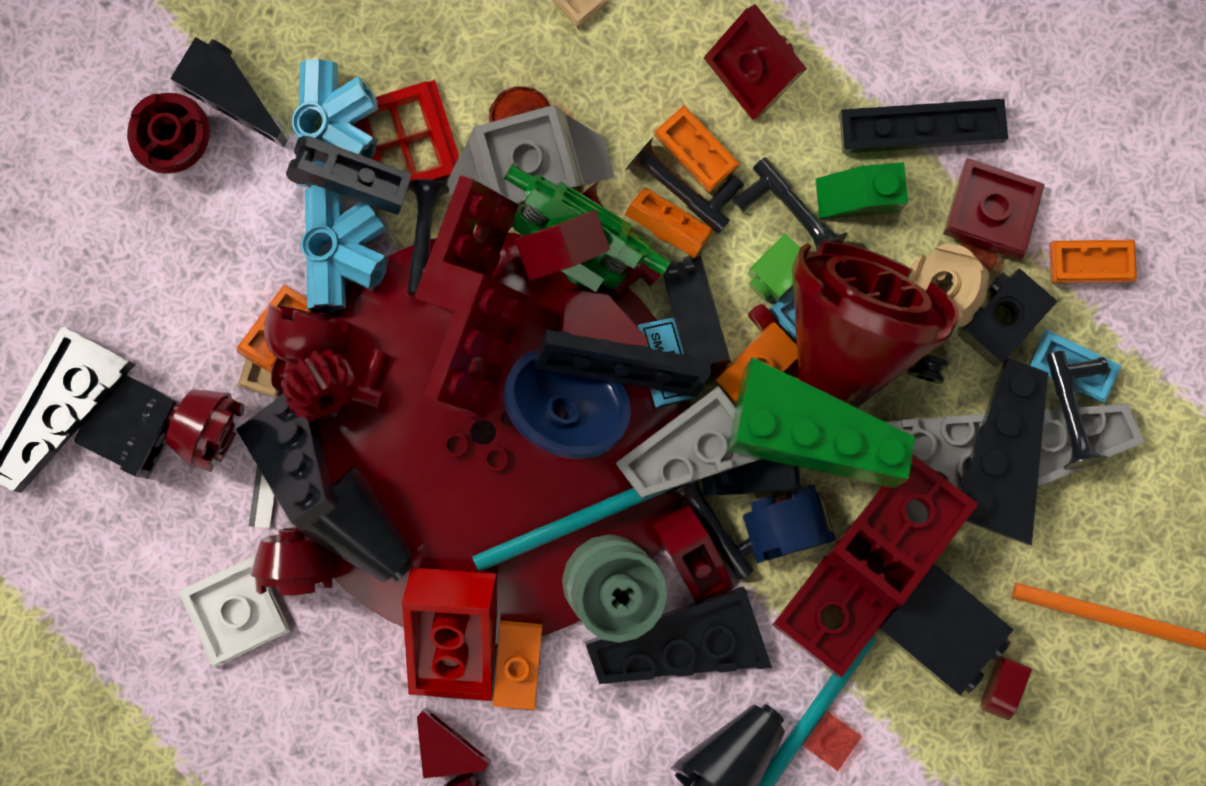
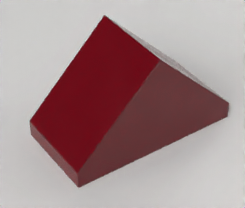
M595 209L514 240L529 280L574 267L610 250Z
M424 708L417 716L423 779L483 772L490 764L491 759L429 709Z

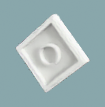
M256 555L179 591L213 668L292 631L272 587L266 586L267 592L259 594L255 590V577H252L250 574Z

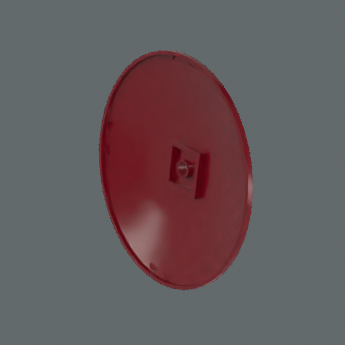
M508 232L500 253L499 264L491 278L528 295L529 298L525 306L524 318L517 327L510 346L509 358L502 367L495 386L494 398L488 405L485 416L423 395L453 314L407 294L411 254L413 253L414 245L399 250L387 257L386 274L380 285H377L373 291L351 281L346 286V309L338 313H321L325 315L328 321L336 322L337 318L352 324L348 342L341 356L352 367L356 383L360 384L371 356L370 351L372 348L389 354V358L386 359L375 388L387 393V402L382 410L351 401L350 403L343 404L340 407V412L335 411L329 414L326 420L319 416L317 423L331 485L352 466H356L363 472L413 551L409 559L413 564V568L478 572L472 556L633 488L617 467L616 462L691 407L690 400L655 408L650 389L623 384L630 402V420L625 433L620 441L609 451L584 459L565 458L548 453L532 444L517 430L507 413L504 402V387L509 372L522 356L538 348L546 329L557 331L558 307L566 289L572 290L579 287L570 282L562 271L529 280L514 241L517 238L523 237L518 233ZM436 238L430 239L429 255L431 254ZM603 284L596 291V293L608 294L636 326L657 321L644 302L630 288L624 291L617 300L606 291ZM480 421L491 422L496 429L495 438L486 445H480L472 438V429ZM662 493L481 571L480 573L496 574L497 616L495 644H498L501 620L543 624L542 636L581 621L565 599L562 584L566 563L574 551L591 538L610 534L628 538L653 559L662 543L652 524L680 509L683 498L673 493ZM330 551L336 566V570L332 572L333 578L341 587L368 609L388 621L403 627L402 600L410 570L396 583L391 579L382 583Z

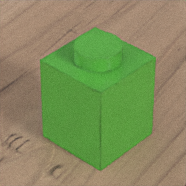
M786 233L747 273L752 279L748 283L749 286L765 301L771 297L777 303L793 287L792 266L800 247Z

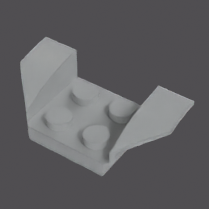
M556 105L473 127L468 138L469 140L448 178L447 185L450 188L449 192L452 198L459 176L462 175L482 183L516 203L526 201L525 191L503 179L512 163L533 177L541 175L556 185L561 181L571 188L582 187L615 176L605 139L565 114Z

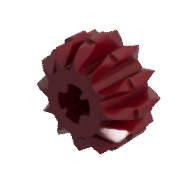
M331 349L325 350L321 354L314 350L308 358H298L299 363L295 367L286 370L287 377L280 383L283 388V394L286 397V403L291 411L295 412L298 417H305L309 422L316 420L319 416L326 420L329 414L335 411L340 412V407L343 404L353 401L351 394L355 393L358 389L355 382L356 378L349 362L343 359L341 354H334Z

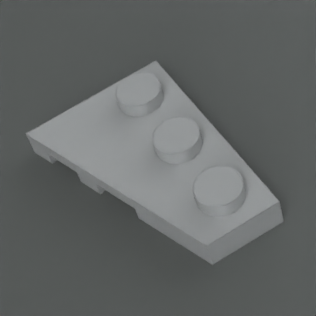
M718 386L616 462V465L641 499L760 460L761 458L728 451L736 409Z

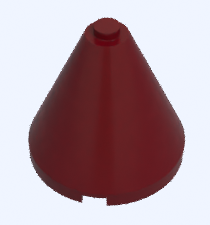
M822 241L818 251L809 252L812 245L807 243L800 248L792 266L799 380L858 408L949 339L959 321L960 313L955 302L938 285L930 282L927 289H923L909 279L913 269L898 261L861 247L830 241Z

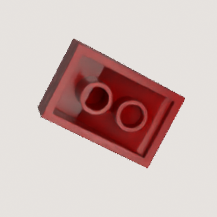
M412 567L402 600L408 694L492 701L497 616L496 574Z

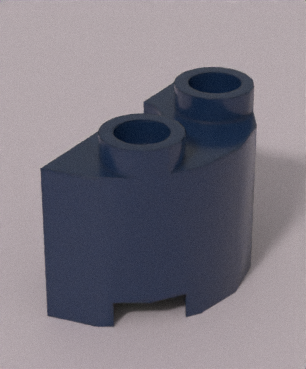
M815 484L790 491L792 499L777 503L775 496H770L750 503L752 511L742 516L757 564L837 541L822 492L816 491Z

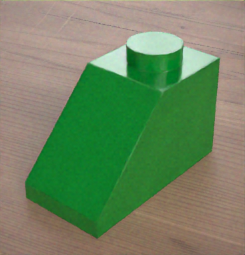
M904 162L863 165L815 179L819 219L900 213L908 204Z

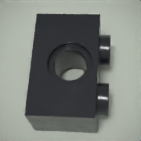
M1020 268L1010 274V276L1002 272L987 289V292L992 296L982 307H979L974 313L971 322L965 325L958 333L959 337L994 367L1006 361L1057 302L1054 297ZM997 306H1004L1011 312L1012 321L1009 326L1002 325L996 320L995 309Z

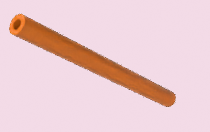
M1014 583L1012 599L1206 651V633L1025 584Z

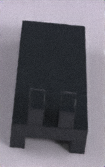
M689 255L683 257V261L676 263L675 260L671 261L663 277L684 354L709 359L711 369L732 363L701 256L692 258Z

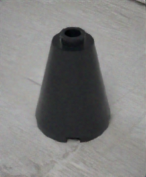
M352 466L332 484L336 508L305 530H300V533L378 581L385 583L391 579L396 583L412 568L413 564L409 559L413 551L363 472L356 466Z
M753 704L678 759L671 767V770L677 772L674 776L683 786H759L785 734V730L781 726L784 719L775 709L767 704H764L762 707Z

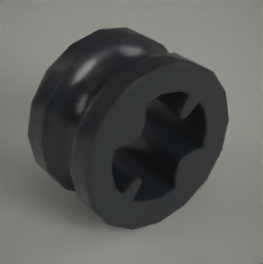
M926 355L913 367L909 368L907 374L925 381L942 384L945 378L941 373L943 369L948 368L949 363L944 359Z

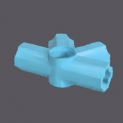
M306 59V61L300 62L299 107L293 113L292 126L298 138L302 136L313 137L372 159L376 153L378 140L355 127L354 124L379 109L377 106L378 101L372 90L359 76L338 88V64L336 62ZM322 116L320 129L313 133V122L316 118ZM320 161L312 162L323 167L325 166V163H322ZM308 183L305 185H296L301 187H311L313 184Z
M316 185L305 189L306 232L302 237L301 247L307 262L308 310L324 314L338 313L346 309L345 278L371 291L382 282L386 274L388 258L364 247V245L385 232L387 228L378 213L369 204L359 202L343 213V195ZM327 242H332L331 250L326 255L319 256L321 246Z

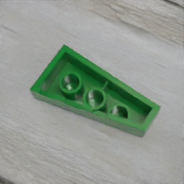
M752 357L743 369L728 451L896 488L908 480L915 437Z

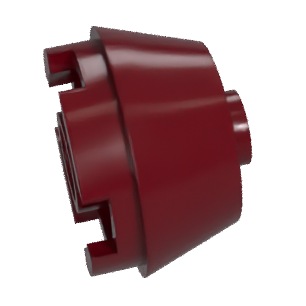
M155 93L142 99L131 111V118L127 128L128 145L135 159L147 169L163 174L181 172L193 166L204 154L209 143L210 126L203 109L191 98L179 93Z
M192 389L187 393L182 402H177L169 414L166 444L192 469L199 467L212 472L214 467L212 460L221 462L224 459L237 434L233 432L235 427L233 420L235 415L238 417L244 415L245 405L232 399L231 393Z
M297 527L279 529V535L264 537L260 540L250 575L255 577V590L259 594L266 593L267 586L277 587L279 596L315 593V584L322 583L324 588H332V572L336 570V566L328 549L301 534Z

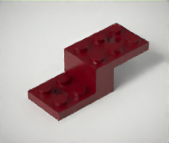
M460 175L414 297L453 314L423 395L485 416L488 405L494 398L495 386L502 367L509 358L510 346L517 327L524 318L525 306L529 296L491 278L499 264L500 253L508 231L514 224L515 213L519 204L472 178Z
M912 454L908 480L896 488L883 485L880 487L856 520L844 530L773 622L772 626L837 678H841L890 612L903 605L978 504ZM919 501L925 505L928 516L924 523H914L909 520L906 514L908 502ZM834 606L842 613L843 621L838 629H828L822 624L820 615L824 607Z

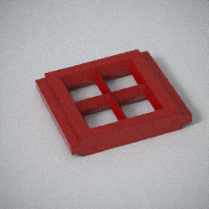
M425 81L376 96L379 109L370 115L389 110L398 138L377 144L376 153L372 159L382 163L379 152L401 146L408 172L412 174L410 181L416 179L440 181L449 178L459 159V154L436 81ZM418 101L427 129L405 135L397 107ZM368 116L354 124L355 127L374 138ZM430 137L438 165L417 172L408 143Z

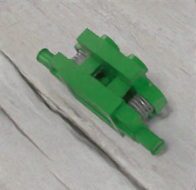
M513 163L511 164L503 179L525 191V203H527V206H520L513 224V228L522 236L594 209L596 210L610 250L574 267L561 270L570 282L579 287H588L596 292L601 284L609 288H617L627 276L628 270L626 265L634 269L636 265L643 263L661 276L665 273L671 260L652 250L647 240L630 230V223L561 181L556 185L541 175L533 177Z

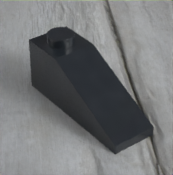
M195 37L171 76V81L183 92L284 148L288 140L232 59L231 54L233 52L214 39L206 43Z

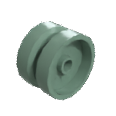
M610 534L591 538L579 546L567 561L562 578L564 597L586 629L602 640L624 642L639 638L652 629L662 616L668 597L666 579L658 565L641 547L628 538Z

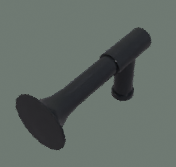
M652 137L627 166L625 171L630 168H636L649 173L719 234L730 221L721 211L739 189L744 187L743 182L735 175L730 174L727 177L728 180L710 201H707L657 158L652 148Z
M767 157L761 159L753 167V170L760 179L739 196L732 199L737 208L744 213L749 206L771 190L807 230L814 241L816 251H818L822 241L842 243L848 235L847 232L838 234L827 229L796 195L791 185Z
M429 179L411 180L408 185V189L416 195L418 204L414 249L411 254L407 294L415 297L430 257L429 247L435 205L439 197L449 193L450 189L442 182Z
M1056 351L1046 355L1072 446L1071 459L1063 469H1080L1107 460L1108 456L1097 453L1089 442L1073 379L1094 375H1107L1108 363L1106 358L1098 357L1095 360L1068 364L1065 351Z
M699 480L665 492L666 494L673 493L679 495L688 502L739 580L748 577L754 571L747 560L748 557L754 554L750 539L747 538L737 545L703 496Z

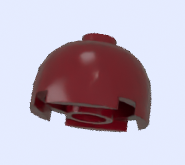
M269 304L265 319L264 336L270 352L273 356L286 362L285 370L299 363L298 358L306 359L314 350L321 354L323 351L331 349L334 354L342 355L348 342L352 324L337 318L336 322L328 321L325 315L280 305L278 308Z

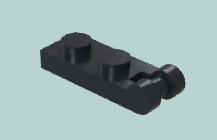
M302 136L298 138L294 148L296 158L289 162L286 176L290 181L300 185L310 183L396 215L399 214L412 175L411 173L313 137ZM320 161L322 163H325V166L323 167L312 162Z

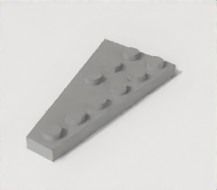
M1128 404L1079 407L1089 442L1100 455L1108 456L1109 458L1145 442ZM1047 409L1044 411L1037 487L1080 470L1063 469L1071 459L1072 446L1062 409ZM985 414L885 422L914 436L915 441L912 454L955 487L959 488ZM919 501L908 502L906 514L909 520L914 523H924L928 516L925 505Z

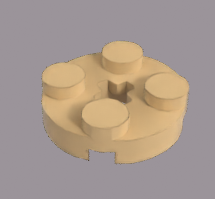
M943 244L935 247L938 251L931 253L927 257L922 254L914 261L910 267L913 270L909 279L926 290L930 282L939 285L940 282L947 283L949 278L953 277V286L947 294L955 302L960 313L956 327H962L971 322L974 313L985 299L990 277L989 271L967 248L956 244Z

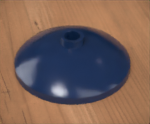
M536 350L525 354L513 365L504 387L505 407L514 426L532 444L553 455L572 459H584L601 455L609 451L620 441L630 420V402L623 384L534 368Z

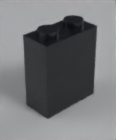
M935 563L903 605L892 610L878 628L880 633L949 691L959 696L964 691L970 693L977 687L984 677V673L981 672L982 668L991 658L995 661L1003 655L1011 643L1007 638L1014 630Z

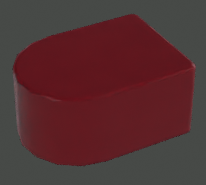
M1003 656L999 657L995 661L981 700L982 711L1005 720H1010L1019 706L1032 668Z

